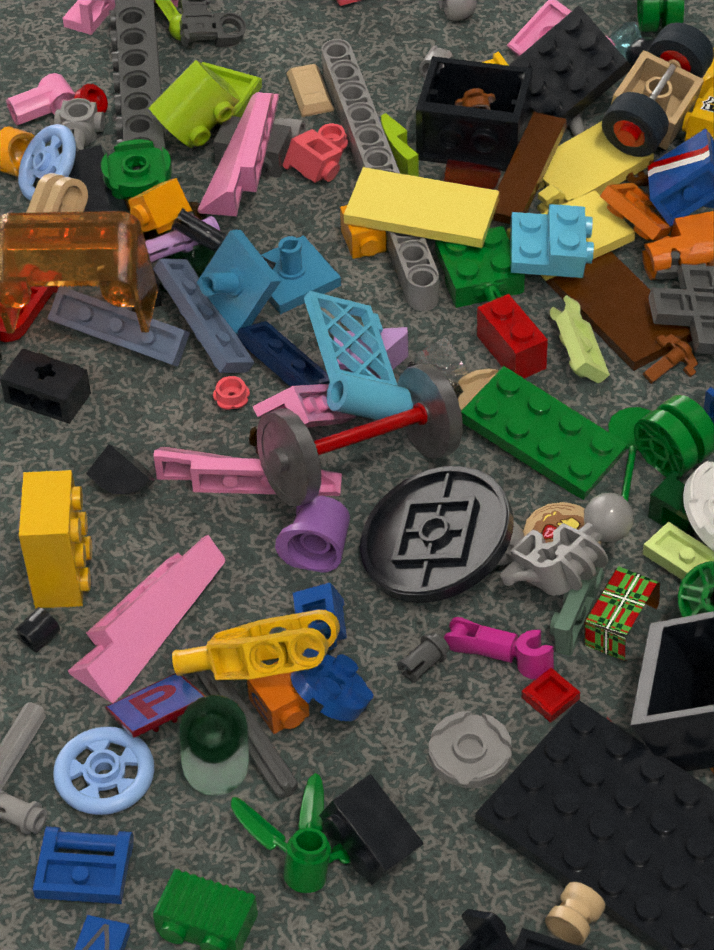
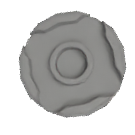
M461 711L452 714L439 722L431 733L429 761L437 775L447 783L455 786L480 788L494 783L507 771L512 759L511 737L505 726L493 716L482 713V716L471 715V711Z

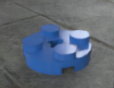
M309 648L302 653L307 658H313L319 654L316 650ZM326 654L318 666L291 672L290 675L293 687L302 699L309 704L312 698H314L318 703L324 705L320 712L336 720L354 721L367 708L374 696L364 680L356 673L358 670L357 664L351 658L342 654L336 658Z

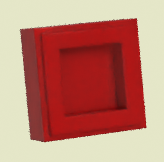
M549 668L522 690L521 698L551 723L580 699V691L554 669Z

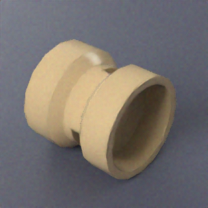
M570 882L561 894L560 905L554 906L545 918V924L556 937L571 944L582 945L590 934L589 924L596 922L604 912L605 902L592 888L582 883Z

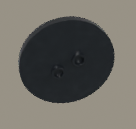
M445 466L420 472L391 489L370 513L360 540V553L363 565L375 585L395 599L412 603H427L451 598L479 583L500 562L513 534L514 517L512 507L501 486L491 476L477 469L463 466Z

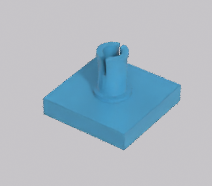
M230 230L196 283L200 287L201 292L209 298L233 331L238 334L239 328L252 325L281 280L241 230Z
M304 235L299 238L293 236L285 237L280 240L277 248L261 255L276 263L273 271L281 282L268 301L280 314L305 303L304 297L309 291L325 294L341 286L340 275Z

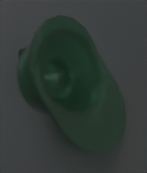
M209 695L198 698L187 707L181 717L180 748L184 776L192 788L204 795L217 796L232 792L241 785L248 772V726L245 714L236 702L226 696Z

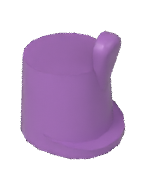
M317 496L312 502L296 506V517L293 523L282 529L276 538L275 549L279 557L295 568L322 573L336 569L342 560L350 524V514L347 508L341 502L326 496Z

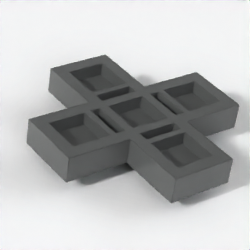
M681 264L677 273L680 289L652 287L648 299L654 324L689 326L695 353L714 354V266Z

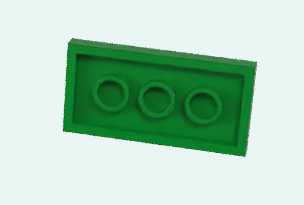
M505 366L461 410L463 424L582 500L588 496L625 454L628 446L627 443Z

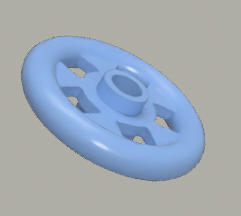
M61 124L47 126L38 132L27 146L19 166L18 184L21 193L28 200L31 201L35 187L33 184L37 177L41 179L49 173L69 177L76 157V141L68 127ZM49 141H51V145L45 147V145H46ZM62 145V153L59 154L58 148Z
M117 727L93 728L78 734L61 749L54 765V784L61 798L72 808L92 815L113 814L131 807L145 795L153 780L154 759L149 747L139 736L133 738L125 729ZM110 743L125 747L121 756L108 750ZM85 749L90 750L92 753L84 764L76 760V757ZM125 766H138L135 779L124 778ZM102 770H110L106 774H98ZM83 776L88 787L78 791L74 787L72 780ZM118 788L119 794L107 798H100L99 791Z

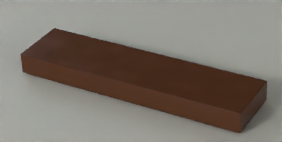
M536 112L533 113L497 188V191H499V202L492 220L510 224L512 212H528L567 128L566 119Z

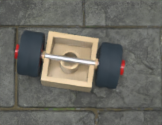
M671 23L659 32L651 44L649 52L643 50L614 93L611 106L602 120L604 135L614 147L626 154L637 157L652 154L658 146L665 150L669 148L682 128L686 113L688 111L692 112L704 82L702 78L713 62L714 49L705 34L685 23Z

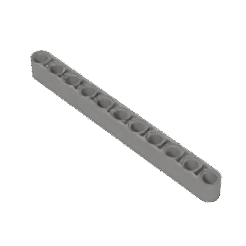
M332 39L325 42L322 46L323 76L341 125L347 134L348 144L359 173H361L363 167L400 173L351 45L342 39ZM386 231V246L407 303L411 308L418 311L433 309L439 302V274L426 239Z

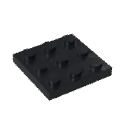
M577 6L509 65L533 69L532 109L536 113L564 118L567 124L632 68L624 56L580 6Z

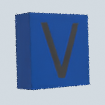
M87 915L74 950H124L131 933L130 925Z

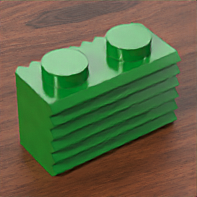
M174 869L153 912L156 931L159 932L163 939L173 944H182L184 941L199 945L201 950H242L258 916L256 896L254 894L246 893L244 890L239 891L235 887L230 888L228 885H222L219 882L215 883L211 879L206 880L204 877H198L195 874L190 875L187 871L182 872L179 869Z

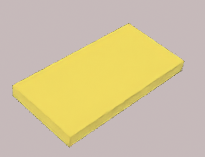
M363 167L344 212V223L482 248L499 202V191Z

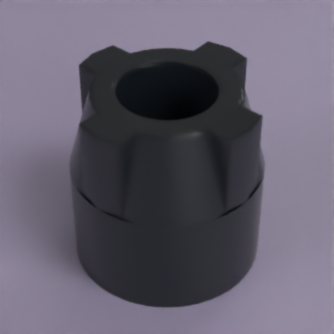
M38 607L15 630L19 640L36 653L60 632V626L50 613Z

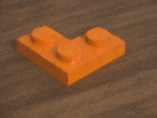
M634 183L607 185L600 195L608 203L607 209L621 219H628L635 225L633 230L645 240L662 239L667 237L673 226L670 227L662 217L654 212L656 207L650 201V196Z

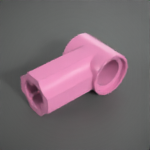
M53 73L45 76L37 88L10 97L6 100L13 121L16 125H20L49 113L55 115L56 110L61 109L63 100L69 101L74 99L75 93L62 75Z

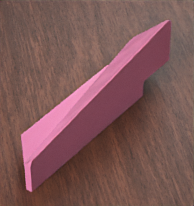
M258 92L251 97L197 209L198 213L237 217L242 192H257L279 94Z
M160 447L154 450L157 479L192 480L193 492L276 494L267 480L260 459L238 458L171 447ZM321 469V486L318 496H340L342 473Z
M207 535L201 538L183 556L177 553L168 558L86 632L96 647L68 670L69 674L109 702L114 703L128 689L225 563L224 556L210 536Z

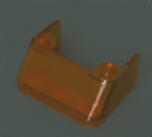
M123 211L6 213L1 215L0 314L6 332L14 333L21 307L30 301L32 293L30 287L99 286L103 298L110 304L117 307H135L141 332H149L158 288L139 220L134 215Z

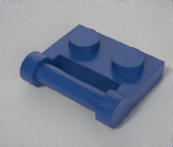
M47 826L44 832L33 886L35 898L122 904L129 859L133 849V832L119 831L118 835L61 832L60 827ZM59 849L114 852V856L59 853Z

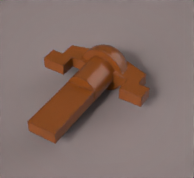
M661 334L656 338V341L662 348L668 344L672 350L644 371L642 375L652 384L682 361L687 365L683 371L689 377H692L696 373L694 368L698 365V362L692 353L690 344L681 341L672 334L668 337Z

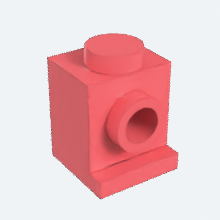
M311 129L291 139L282 166L287 170L294 167L305 178L312 180L314 183L322 179L330 182L339 172V161L343 150Z

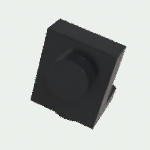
M467 909L461 915L472 935L458 950H513L515 948L505 932L506 926L496 914Z

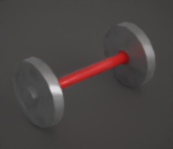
M429 363L408 367L400 375L397 385L409 390L413 403L412 409L313 441L308 428L300 417L290 409L280 408L265 413L259 420L257 428V448L262 469L270 486L277 496L289 506H301L312 502L318 496L321 486L319 455L401 428L405 429L408 438L417 450L428 458H441L452 454L460 445L463 428L459 402L450 382L439 369Z

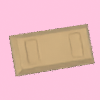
M316 64L291 68L287 72V78L302 117L334 111L319 67Z

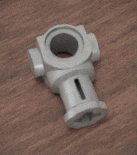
M75 98L69 101L63 100L61 109H57L55 112L54 124L64 125L72 131L76 141V151L95 141L98 132L104 131L105 115L104 112L97 111L96 102H90L83 98ZM62 145L58 148L59 154L62 153Z

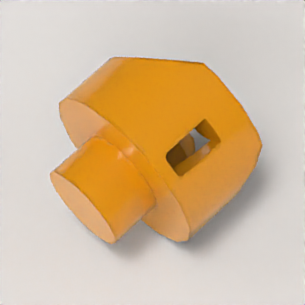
M10 126L0 130V172L18 177L22 156L35 135Z

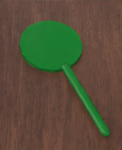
M628 407L618 411L611 417L608 424L609 433L628 444L627 449H629L621 494L627 502L636 451L639 450L634 438V427L640 419L651 412V410L641 407Z

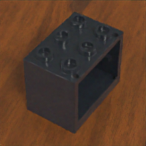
M432 56L416 107V153H418V160L506 171L531 119L533 69ZM474 88L482 89L486 94L492 93L496 98L493 103H490L491 110L457 106L455 101L463 98L466 91Z
M714 611L650 623L630 724L655 756L668 759L686 772L714 767Z

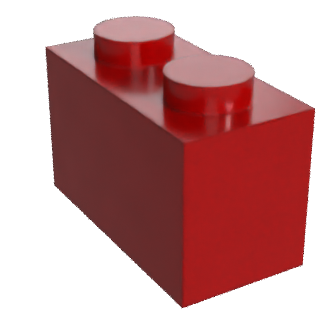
M510 294L477 307V337L502 367H507L522 378H527L547 368L548 339Z

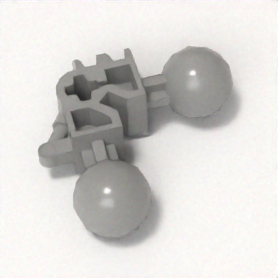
M601 493L591 498L585 507L584 526L580 530L562 523L553 531V542L546 543L543 534L535 530L530 531L524 536L523 529L514 521L510 544L504 556L497 564L507 566L500 574L504 585L510 586L517 581H527L552 596L567 593L570 589L580 590L582 588L581 580L592 579L596 575L595 567L601 568L608 564V556L598 542L615 543L626 537L633 526V510L631 505L619 494Z

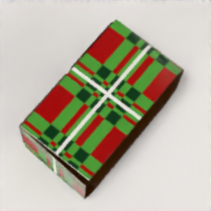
M618 566L584 621L585 646L628 661L625 660L626 637L601 627L627 635L645 604L657 610L660 601V582Z

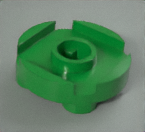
M133 139L114 146L115 152L110 154L108 158L106 153L101 161L103 181L117 199L134 197L159 183L170 180L172 175L171 158L168 151L164 147H162L161 151L159 148L154 147L152 141L144 139ZM140 166V169L133 170V167Z

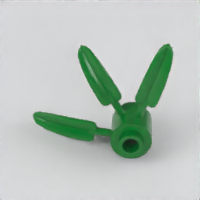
M317 773L311 775L307 781L300 809L299 830L294 833L288 843L285 842L286 838L280 831L238 797H232L231 809L250 835L266 849L273 850L277 846L286 853L283 876L286 884L291 889L301 893L316 892L327 881L329 863L337 859L342 864L351 862L350 856L341 844L334 846L331 850L326 836L322 833L323 820L319 815L324 810L323 781Z

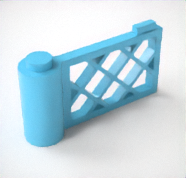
M309 291L304 297V301L330 380L326 397L329 408L336 412L373 420H379L412 409L413 403L409 390L397 385L380 334L383 328L378 314L373 313L369 305ZM320 307L325 308L335 318L329 317ZM351 315L361 317L364 327ZM340 321L351 332H353L355 336L352 337L346 330H344L337 323ZM328 331L342 342L344 346L341 347L329 336ZM361 339L366 345H368L372 349L373 354L369 350H367L362 344H360L357 340ZM350 349V350H351L355 355H357L364 363H363V364L359 363V362H358L353 356H351L346 350ZM337 359L352 372L340 370ZM369 366V367H370L371 369H373L378 375L381 376V379H379V378H377L376 376H374V375H373L368 369H366V368Z

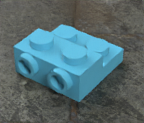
M549 204L548 214L512 212L510 221L511 273L583 278L586 263L592 264L594 243L586 242V238H591L593 218L585 216V207Z

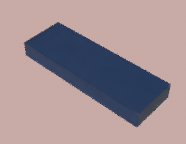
M267 321L239 328L237 336L242 344L290 387L330 383L328 374Z

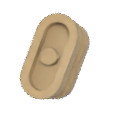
M55 173L44 175L37 183L24 217L23 228L26 235L30 239L45 242L56 247H63L70 243L75 235L88 200L86 185L78 179Z

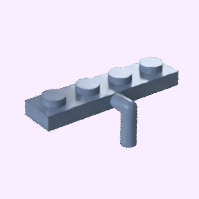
M159 259L153 270L179 308L181 315L184 316L197 340L210 356L213 365L220 373L248 372L255 362L230 325L209 298L201 292L200 287L196 283L199 277L188 260Z
M119 278L113 279L110 282V289L112 292L121 295L119 304L116 306L59 285L47 318L48 320L178 367L190 332L133 312L132 308L138 294L136 286Z

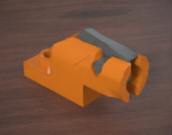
M714 211L675 218L670 236L644 244L646 250L642 251L645 271L650 280L675 279L678 277L677 273L681 264L714 266Z

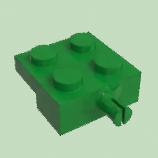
M503 226L488 230L482 248L435 240V252L445 273V284L455 308L485 301L490 302L506 294L512 296L524 293L525 274L511 273L510 240Z

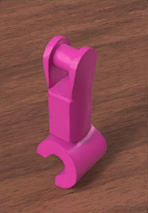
M455 617L449 624L451 631L443 637L448 643L450 650L454 652L478 654L510 663L516 657L519 672L529 679H537L549 668L554 669L553 646H541V630L526 631L518 638V635L515 633L482 626L462 617Z

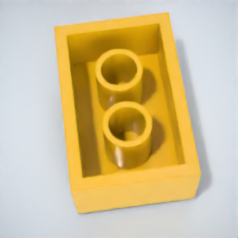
M72 470L23 472L19 539L35 608L83 606V591H90L91 589L90 569L85 566L86 560H92L91 536H84L88 533L86 511L80 512L83 509L82 487L75 486Z

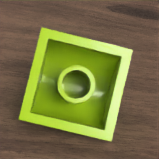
M195 60L148 109L179 141L193 148L194 146H201L209 140L211 136L210 130L218 122H225L233 116L235 112L234 106L240 101V97L227 81Z

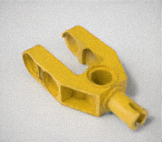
M313 610L258 620L217 632L207 642L206 646L174 650L172 653L173 668L177 676L211 670L214 673L215 680L255 679L311 669L318 666L325 658L329 647L339 635L340 624L337 617L327 610ZM315 620L326 622L331 629L330 637L326 639L320 631L309 628L310 623ZM276 627L286 629L280 633L270 634L271 630ZM307 648L319 651V654L313 658H307L302 655ZM279 658L278 662L273 665H267L261 662L265 660Z

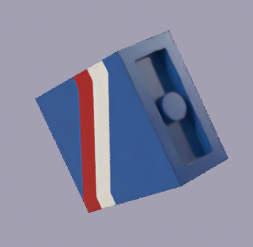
M706 128L647 166L650 201L670 227L673 225L675 218L688 216L714 199V139Z

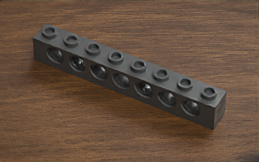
M115 0V9L109 10L112 50H118L112 52L113 70L119 71L118 73H113L115 93H120L114 95L116 115L122 114V116L116 117L117 136L123 137V139H117V144L133 139H144L152 141L154 147L162 151V147L166 149L165 127L148 109L162 95L154 0ZM140 166L133 167V170L140 169Z

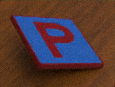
M175 673L105 706L108 714L135 738L151 729L154 732H158V726L170 720L176 723L178 716L209 701L207 696L184 676H177Z

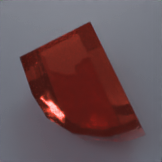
M448 159L444 181L493 190L497 186L501 172L498 169L482 164Z

